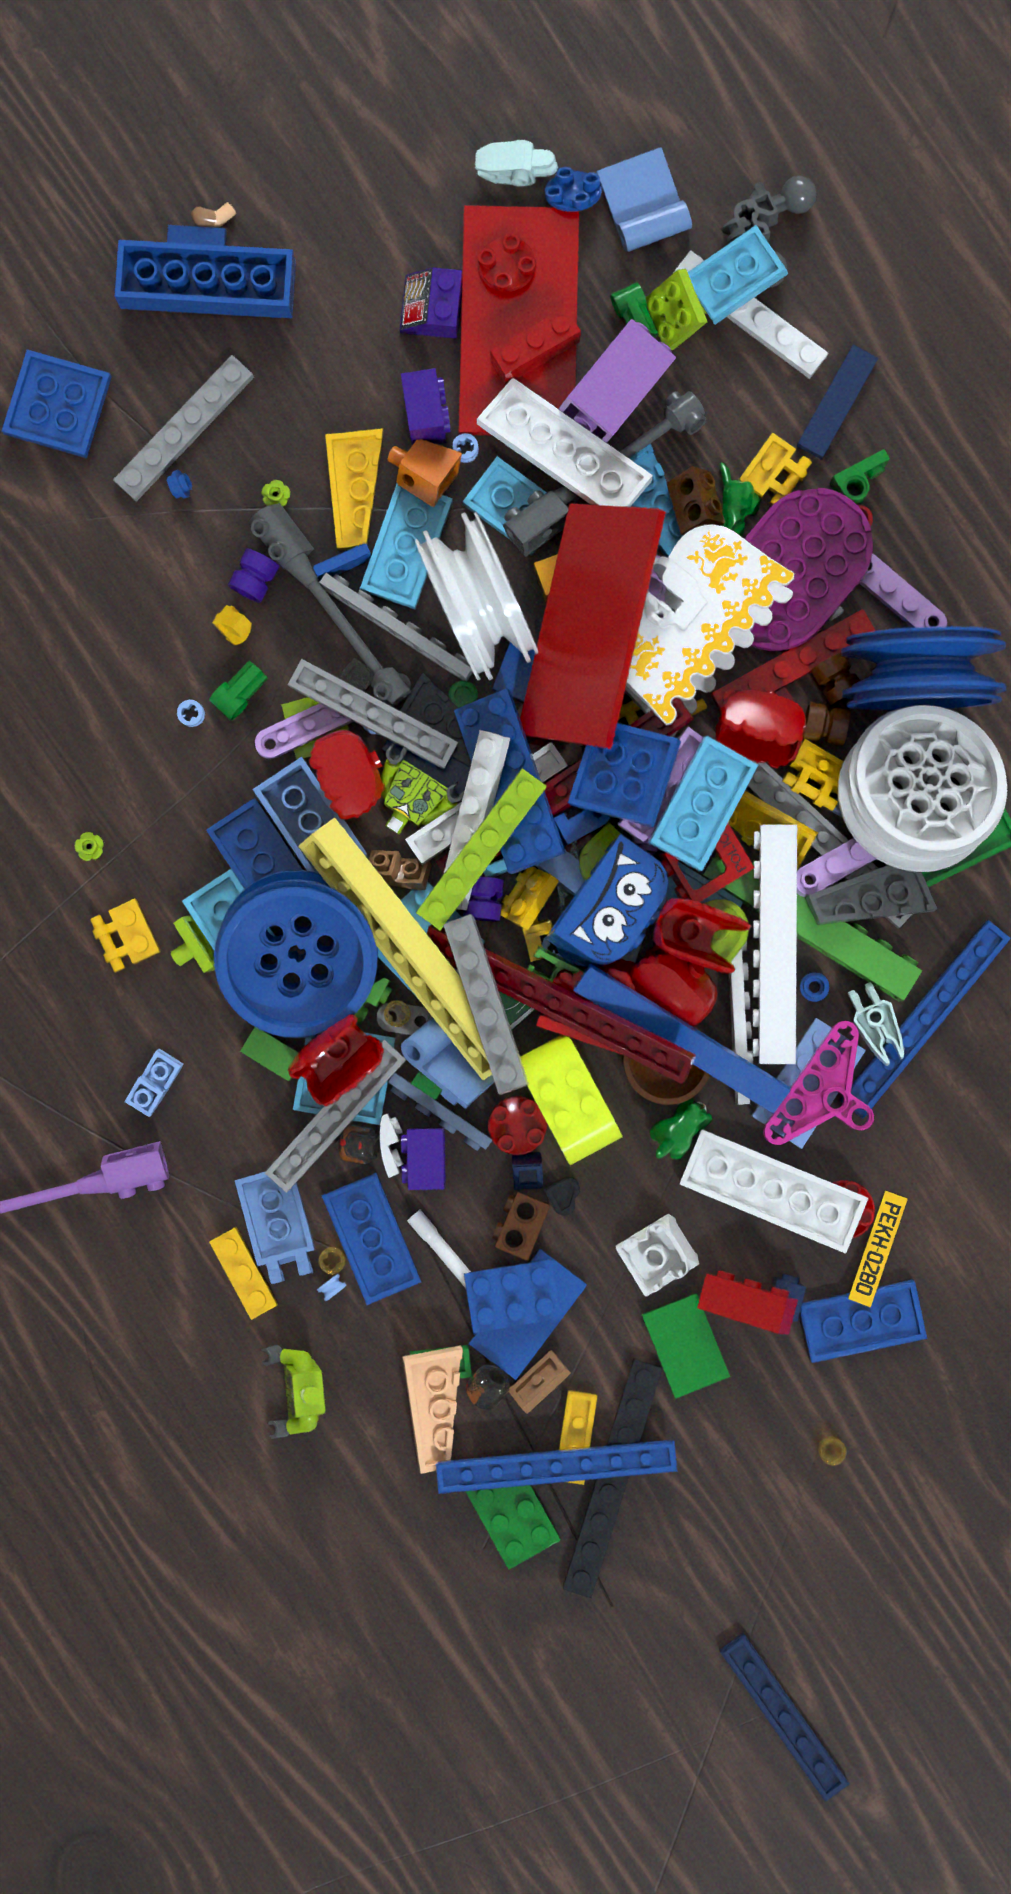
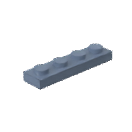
M394 1073L388 1083L393 1085L390 1090L403 1100H406L408 1096L417 1102L415 1106L417 1110L428 1117L432 1113L442 1119L439 1125L452 1134L456 1130L464 1134L466 1137L463 1141L478 1151L480 1147L486 1150L493 1140L412 1085L399 1074Z

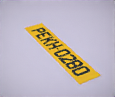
M885 1191L848 1298L849 1300L871 1307L908 1200L907 1198Z

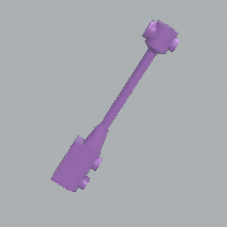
M161 1141L105 1155L101 1162V1170L82 1177L77 1182L0 1201V1214L78 1193L113 1194L118 1192L119 1198L123 1199L135 1195L136 1187L147 1185L148 1191L159 1190L165 1186L164 1180L169 1179L168 1165Z

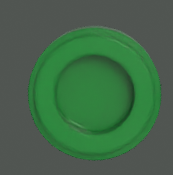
M458 681L451 686L449 699L460 708L477 701L478 692L471 682Z

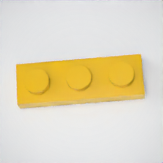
M237 1227L209 1241L251 1320L278 1305Z

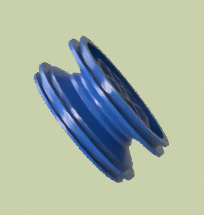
M978 627L901 628L849 636L846 638V643L850 646L842 648L841 655L848 658L867 660L876 664V667L872 670L871 676L853 684L852 688L843 690L842 697L853 699V701L847 702L848 708L893 711L914 705L954 709L1002 702V697L996 696V694L1005 692L1007 690L1006 684L998 683L994 678L976 672L971 660L984 654L1006 649V642L997 640V638L1001 637L1000 631Z
M282 871L263 877L249 885L236 897L228 908L215 943V974L227 1002L245 1021L262 1031L277 1036L289 1038L316 1036L348 1015H354L369 996L376 977L378 947L366 918L347 897L331 888L319 873L312 871ZM300 916H306L311 920L312 924L308 927H300L295 920ZM277 925L281 927L283 934L272 936L267 928ZM327 935L334 940V943L330 946H322L318 939L321 936ZM297 945L299 949H305V953L299 955L297 951H291L290 948ZM270 953L276 956L278 961L274 964H267L263 961L262 956ZM316 964H324L328 971L325 974H317L312 967ZM288 973H295L299 976L300 980L296 983H290L284 976Z

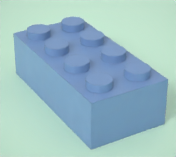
M302 757L253 789L307 871L319 873L298 846L334 817L366 858H369L345 820L340 819L338 814L331 810L330 804L332 801L324 796V791L320 789V783Z

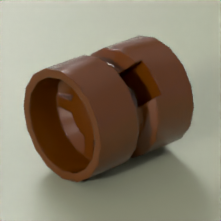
M841 652L828 658L811 670L817 683L825 686L823 693L830 706L847 699L842 697V691L852 688L853 684L860 681L856 673H850L849 670L852 665L847 657L841 655Z
M810 701L805 714L806 728L803 739L818 742L824 737L825 741L829 744L843 746L849 728L851 710L833 707L828 711L826 704Z

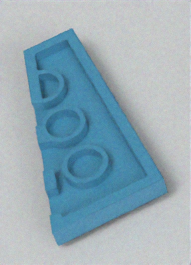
M649 444L630 458L634 463L653 475L650 484L631 507L658 508L666 511L658 548L668 558L677 542L684 535H681L664 471L660 463L658 464L653 453L654 450L651 444Z

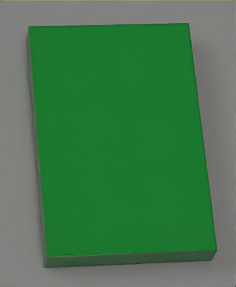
M697 1293L641 1314L675 1399L730 1377L705 1312L697 1308L699 1303Z

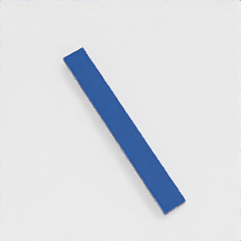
M986 920L899 1026L904 1049L903 1059L900 1060L891 1043H885L883 1048L890 1061V1065L886 1066L874 1056L852 1083L851 1094L872 1109L1011 938L991 921ZM843 1096L839 1099V1101L842 1102V1103H843ZM861 1108L853 1111L861 1119L867 1115L866 1111Z
M591 963L574 986L575 992L596 1005L696 1055L693 1062L695 1066L773 1114L790 1092L788 1085Z
M674 1440L439 1461L436 1462L438 1493L440 1494L677 1472Z

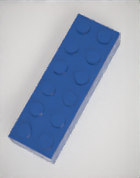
M119 240L115 298L121 309L292 318L296 260L293 249Z

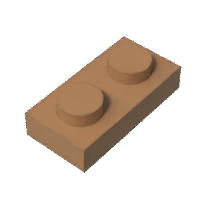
M550 1350L511 1386L508 1392L521 1409L528 1414L565 1380L571 1372L558 1356Z

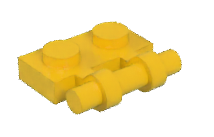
M772 433L739 481L751 482L754 492L760 498L769 489L774 493V497L769 502L773 506L778 500L792 493L791 491L799 481H803L807 475L806 470L812 462L805 456H802L798 463L791 460L790 458L795 453L796 448ZM782 469H785L789 472V476L781 484L775 479Z
M804 739L801 742L796 759L790 764V767L799 771L798 776L787 772L782 782L791 787L790 790L796 794L801 792L811 798L813 804L818 807L824 806L833 811L838 801L829 795L831 791L838 794V779L844 761ZM808 778L821 784L820 790L808 784Z
M533 866L525 869L523 874H518L515 879L517 883L509 896L505 895L501 901L503 903L501 916L526 930H529L559 882L551 874L536 869Z
M135 898L109 910L108 912L113 920L109 924L105 925L101 915L90 919L94 927L92 932L95 939L100 940L105 951L103 956L106 962L111 964L114 973L125 968L121 958L129 955L132 963L136 964L161 952ZM118 931L124 944L119 948L115 947L110 934Z

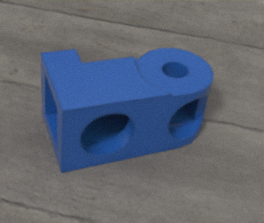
M583 809L581 813L570 819H567L565 814L562 813L555 817L554 820L564 846H567L608 822L610 816Z

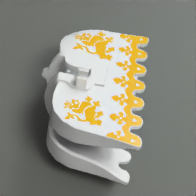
M712 524L696 527L685 533L677 542L668 558L656 557L653 569L667 589L665 592V603L647 592L624 693L645 714L652 710L667 726L671 725L677 716L676 709L671 703L674 698H681L689 712L693 714L697 709V702L694 699L696 690H701L705 693L713 691L716 686V680L712 676L715 668L730 670L735 664L734 656L731 653L735 645L742 648L751 646L754 638L750 630L753 628L754 623L761 626L771 623L772 612L769 607L772 606L773 601L786 603L793 595V591L785 586L794 580L795 573L772 560L737 533L724 526ZM663 614L664 617L660 618L658 615ZM676 731L670 737H674L678 731Z

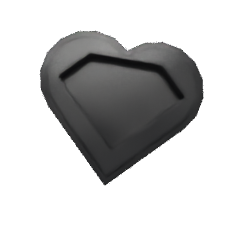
M566 1177L543 1189L556 1213L566 1216L574 1211V1199L580 1193L579 1183L575 1179Z

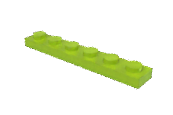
M522 768L416 913L441 930L444 926L443 924L448 921L547 786Z

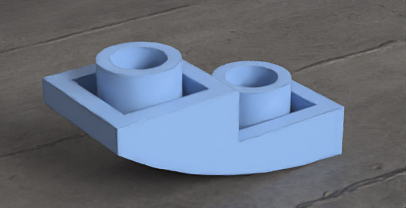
M161 1049L156 1050L145 1071L138 1077L125 1102L150 1117L184 1064Z

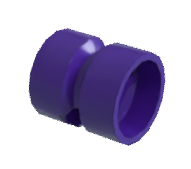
M247 548L240 559L239 565L242 570H235L227 585L238 594L261 603L268 591L265 581H271L275 577L279 565L267 556Z
M480 876L473 885L467 910H463V917L472 914L475 920L500 921L501 904L497 900L502 897L504 880Z

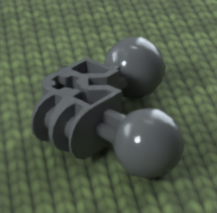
M802 175L794 176L786 181L780 194L771 197L769 191L765 190L764 184L757 182L749 199L741 201L736 205L733 219L728 221L721 229L722 233L730 234L727 238V244L755 225H757L769 243V227L777 224L778 214L785 210L795 214L806 213L816 202V186L810 178ZM774 251L788 272L786 259L780 252ZM786 276L777 281L776 283H774L769 288L777 287L781 282L784 281Z

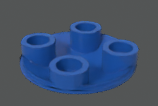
M561 167L556 171V176L547 183L544 191L545 198L551 206L562 211L574 212L593 206L601 197L600 177L596 173L573 171L570 167Z

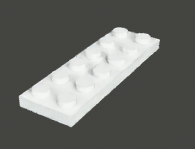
M513 377L477 418V425L591 505L631 507L652 481V474Z
M703 1129L700 1132L680 1185L843 1253H846L868 1200L863 1195Z

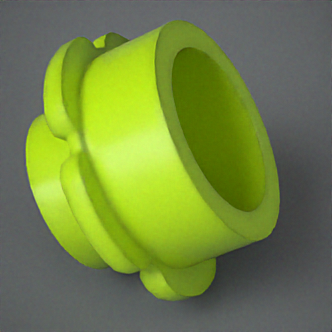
M272 480L270 484H265L262 488L263 502L267 506L279 503L282 507L285 506L290 497L288 486H284L280 480ZM278 492V496H273V493Z
M92 832L83 833L80 836L81 838L75 842V851L79 853V857L82 860L98 859L103 853L104 843L102 838L94 835ZM88 844L92 845L91 849H87Z

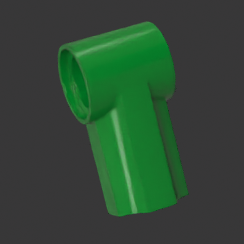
M639 283L632 284L610 294L613 308L617 316L623 319L625 325L633 319L635 322L646 326L652 337H657L658 332L646 308V298Z
M248 661L229 682H224L214 691L209 701L232 721L243 712L248 705V700L268 680V677L255 664Z

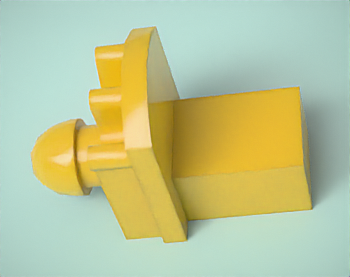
M226 605L212 622L226 637V640L230 641L233 645L241 644L247 639L252 624L232 605Z
M537 915L529 930L522 928L531 962L544 959L541 956L540 958L534 957V953L538 945L542 947L540 936L548 934L554 926L551 919L538 921L539 915Z

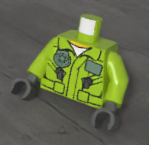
M392 743L386 751L387 759L381 774V780L385 784V790L381 796L385 800V806L393 811L385 826L400 835L408 821L420 828L422 825L426 826L448 810L454 808L458 801L463 799L464 791L461 795L457 794L455 787L459 782H455L447 788L405 760L400 764V761L407 753V749L404 747L400 755L395 754L393 751L395 743Z
M272 1345L261 1349V1351H265L269 1355V1359L263 1360L262 1363L265 1366L281 1362L284 1364L289 1420L269 1421L268 1425H274L276 1429L275 1434L269 1437L271 1439L284 1438L289 1434L305 1433L314 1430L318 1423V1416L325 1414L321 1369L306 1351L282 1350L279 1345Z

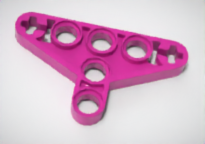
M849 1021L838 1022L826 1035L790 1087L789 1094L765 1123L763 1134L769 1143L775 1145L784 1144L834 1116L855 1130H865L872 1125L874 1121L872 1109L851 1094L859 1031L853 1023ZM849 1027L850 1031L848 1034L852 1038L850 1041L846 1039L841 1042L839 1047L845 1048V1051L841 1054L836 1047L828 1045V1042L831 1039L833 1043H836L840 1038V1034L837 1032L838 1029ZM825 1050H830L835 1054L836 1061L831 1067H825L820 1062V1055ZM809 1074L815 1075L819 1080L818 1088L812 1092L807 1091L803 1086V1079ZM833 1091H837L843 1096L842 1105L836 1109L831 1108L827 1102L828 1095ZM793 1098L798 1099L802 1104V1110L796 1116L790 1115L786 1110L787 1102ZM858 1108L864 1109L868 1115L866 1123L861 1126L854 1124L852 1121V1113ZM780 1112L785 1118L795 1121L792 1127L785 1123L782 1127V1132L785 1133L782 1138L777 1136L773 1139L771 1137L773 1132L770 1130V1127L772 1125L778 1126L783 1120L777 1118Z

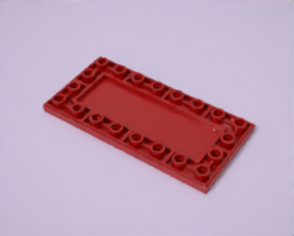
M464 206L459 435L464 433L491 435L477 425V418L505 387L491 363V349L565 306L577 324L579 211H562L554 207ZM508 233H514L533 249L536 257L535 273L531 280L518 290L510 292L498 291L488 286L482 279L478 267V255L491 240L505 236ZM576 345L518 378L517 381L559 409L576 387Z
M569 504L537 643L539 653H535L520 717L526 736L607 749L612 748L666 511L658 508Z

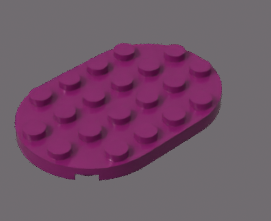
M826 488L794 491L778 500L745 537L746 541L762 553L795 573L794 580L785 586L793 591L792 598L786 603L773 601L772 606L769 607L772 612V620L768 625L761 626L754 623L753 628L750 630L754 638L751 646L768 651H782L795 648L809 641L823 628L866 575L873 552L871 528L863 511L847 496Z

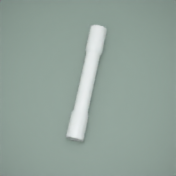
M421 1209L418 1210L407 1222L430 1245L466 1289L464 1273L471 1271L441 1237L436 1227Z

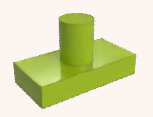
M191 915L184 916L175 921L173 924L183 938L184 943L171 951L173 960L179 966H182L192 958H195L204 973L214 971V950Z

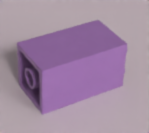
M631 319L565 399L559 410L607 443L676 357L672 354L669 346L663 342H658L650 335L646 326Z

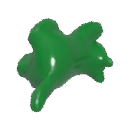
M720 463L719 468L724 486L722 513L725 524L721 526L734 531L742 537L745 529L744 518L748 514L756 515L760 508V497L754 492L751 482L731 480L730 469L725 463Z
M692 1097L685 1102L679 1103L671 1118L654 1123L650 1129V1136L652 1140L660 1144L656 1151L657 1158H663L670 1153L672 1159H681L687 1153L693 1136L712 1122V1115L707 1113L704 1103L694 1102Z

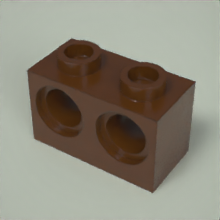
M691 466L666 483L681 535H685L688 531L703 525L713 524L721 526L725 524L722 513L723 507L718 500L715 479L710 471Z
M517 1191L515 1196L509 1195L503 1211L508 1213L504 1224L498 1222L492 1239L497 1240L495 1248L528 1261L550 1204L520 1191ZM527 1202L534 1207V1213L530 1218L523 1219L518 1216L517 1207L521 1203ZM511 1230H517L523 1236L522 1242L517 1246H511L506 1242L505 1236Z

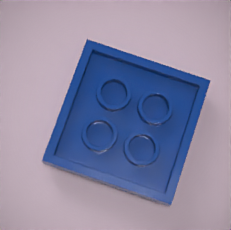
M27 350L4 421L3 434L87 458L112 378L111 374Z
M617 723L611 749L586 745L568 803L575 807L654 828L681 741L678 738Z

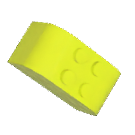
M561 1034L520 1056L529 1082L527 1087L569 1165L622 1138V1134L570 1037Z

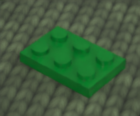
M531 1485L465 1491L508 1570L561 1540Z

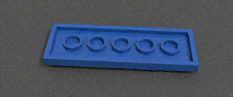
M508 688L454 710L471 763L480 730L510 738L494 805L522 768L541 781L511 691ZM545 791L542 792L500 849L507 871L510 874L517 873L566 853Z

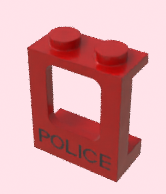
M727 823L715 846V850L725 866V871L696 890L690 886L678 866L679 859L664 851L658 854L667 877L671 876L677 886L674 888V891L679 899L701 902L754 869L752 862L729 823Z

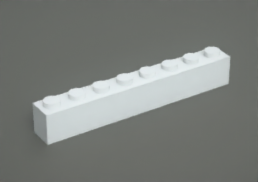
M760 825V831H754V849H759V861H754V879H759V891H754L753 905L754 908H759V920H754L753 937L759 938V950H753V968H759V980H753V997H759V1009H753V1027H758V1039H753V1057H758L759 1064H796L797 825Z

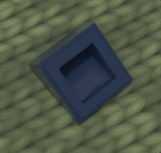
M531 1152L523 1155H512L514 1190L543 1188L541 1153Z

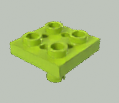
M679 269L646 297L647 307L661 342L669 346L671 350L677 348L707 323L706 311L699 302L686 269Z

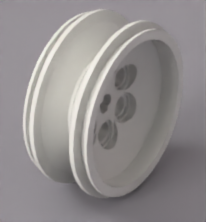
M464 512L461 516L465 522L466 551H452L437 537L431 539L427 530L423 531L426 542L420 544L419 540L416 539L415 543L476 679L480 680L479 673L484 671L488 680H491L493 676L490 668L494 667L495 645L499 643L502 636L523 653L527 663L531 662L528 651L534 649L536 654L539 652L477 512L474 513L476 519L470 522Z
M907 706L895 709L879 717L864 731L857 743L847 754L838 779L840 811L845 824L855 840L878 860L895 868L914 872L941 870L965 859L993 832L1003 814L1007 798V779L1004 765L996 746L989 736L967 717L955 711L937 706ZM932 754L939 756L941 762L934 760ZM903 756L909 757L913 764L907 763ZM950 777L956 778L959 781L960 786L955 785L951 781ZM892 781L900 783L903 790L897 789ZM940 802H943L946 805H948L950 811L944 810L941 807ZM911 804L918 806L921 813H916L912 809Z

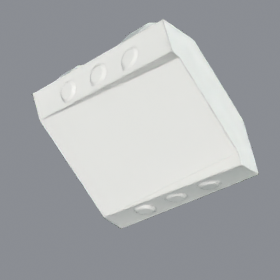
M670 1214L663 1216L615 1246L644 1296L660 1290L674 1279L685 1276L689 1270L699 1265L697 1253L694 1252L679 1228L676 1218Z

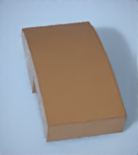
M371 850L369 862L388 885L417 890L426 889L432 868L430 860L422 865L418 859L402 858L399 851Z

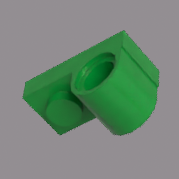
M885 449L837 473L832 477L829 485L832 490L847 496L856 504H861L869 492L870 485L866 477L868 476L869 479H873L881 475L885 471L884 467L890 458ZM847 486H856L860 490V495L852 496L849 494Z

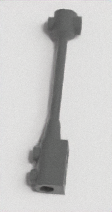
M678 391L673 392L665 401L667 405L664 408L665 419L619 452L630 459L671 428L678 432L685 430L689 435L696 433L706 422L705 411L701 402L690 391L684 395H681ZM565 486L554 491L550 490L546 494H543L540 490L535 491L527 500L528 507L522 511L518 507H514L505 514L504 519L506 522L503 524V528L509 539L526 557L564 529L569 504H575L581 497Z
M280 503L269 505L259 510L249 520L252 533L262 540L273 560H277L284 570H287L301 584L310 589L374 674L371 686L374 689L376 698L391 707L400 703L411 693L409 678L403 673H398L394 667L383 668L320 585L307 557L314 550L313 546Z

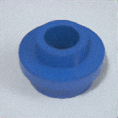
M180 470L173 471L172 475L167 477L171 493L176 499L180 497L188 498L190 490H192L190 478L186 473L182 474Z
M809 973L800 982V992L808 1001H820L829 992V982L820 973ZM811 982L818 983V992L813 993L810 991L809 984Z

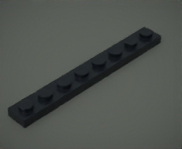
M633 1358L606 1446L640 1443L662 1367ZM629 1476L596 1479L563 1584V1590L592 1598Z

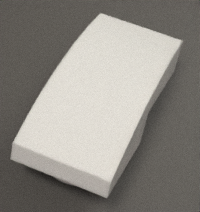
M389 1113L382 1116L380 1124V1148L388 1178L401 1172L399 1166L403 1165L398 1150H391L390 1147L391 1144L400 1141L398 1135L403 1132L397 1118H391Z

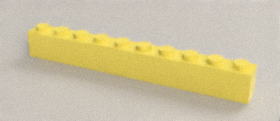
M334 817L311 834L298 847L326 883L357 906L370 925L376 946L479 1077L485 1080L492 1075L461 977Z

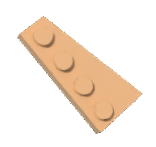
M461 1345L402 1357L418 1467L421 1474L436 1471V1462L451 1460L454 1434L453 1423L457 1407L456 1395L460 1379V1359H462L463 1352Z

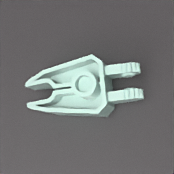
M526 140L490 143L476 151L475 169L478 170V175L493 183L513 184L515 186L532 185L535 183V177L553 176L558 168L553 152L547 149L546 151L544 149H534L533 143Z
M869 982L865 984V991L873 1004L866 1008H863L860 997L855 990L848 992L856 1010L853 1024L857 1027L859 1034L874 1055L883 1064L888 1066L890 1061L883 1045L885 1042L891 1043L901 1060L904 1057L902 1036L892 1003L880 1000L874 986Z

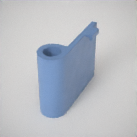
M661 147L596 172L600 177L603 193L620 241L626 252L692 228L689 210L686 203L679 199Z
M433 1017L409 1036L401 1045V1051L405 1059L442 1089L441 1095L453 1105L459 1103L466 1109L495 1082L493 1075L485 1080L479 1077Z

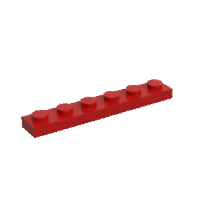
M864 609L815 635L804 644L784 652L711 693V697L720 711L724 699L728 698L729 694L735 690L776 692L809 674L814 667L840 653L842 648L850 646L846 643L847 637L876 630Z

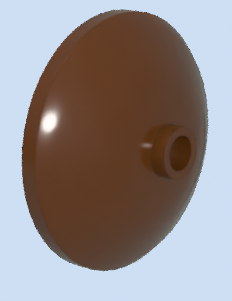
M625 1055L623 1056L624 1071L631 1086L639 1095L658 1104L672 1105L691 1099L701 1091L710 1074L692 1064L686 1081L680 1084Z

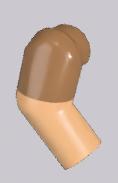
M226 202L217 211L196 207L193 209L191 217L199 227L220 228L236 212Z

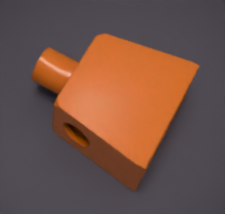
M419 439L415 441L409 451L393 446L387 461L399 467L396 482L400 487L428 505L435 507L458 475L462 453Z

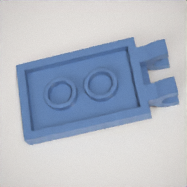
M265 1172L235 1180L257 1266H267L271 1284L285 1281L281 1265L296 1261L300 1276L314 1273L307 1252L316 1249L298 1182L286 1193Z

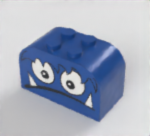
M621 834L609 844L605 850L608 853H605L600 861L596 863L590 872L592 876L583 882L545 938L585 966H589L591 963L597 968L604 967L623 957L628 951L631 952L633 948L636 949L646 935L642 932L643 929L647 928L650 924L652 925L657 920L661 912L659 905L664 900L668 890V877L662 864Z

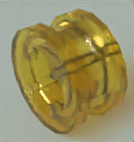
M395 1000L386 1005L384 1018L389 1025L402 1027L410 1020L411 1012L406 1003ZM395 1006H402V1012L406 1013L404 1020L399 1018L400 1022H393V1016L389 1015L390 1009L393 1008L395 1010Z
M328 1247L319 1256L320 1268L328 1274L340 1272L346 1264L345 1253L338 1247ZM329 1252H335V1257L337 1255L340 1256L341 1262L336 1264V1268H329L330 1264L326 1265L324 1259L329 1257Z
M827 1436L820 1441L818 1454L826 1464L838 1465L846 1457V1447L837 1437ZM833 1444L835 1447H840V1452L836 1451L837 1456L835 1458H831L829 1454L824 1453L825 1450H829L827 1445Z

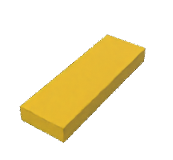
M568 1390L559 1450L590 1447L597 1394ZM585 1480L569 1481V1483L584 1485Z

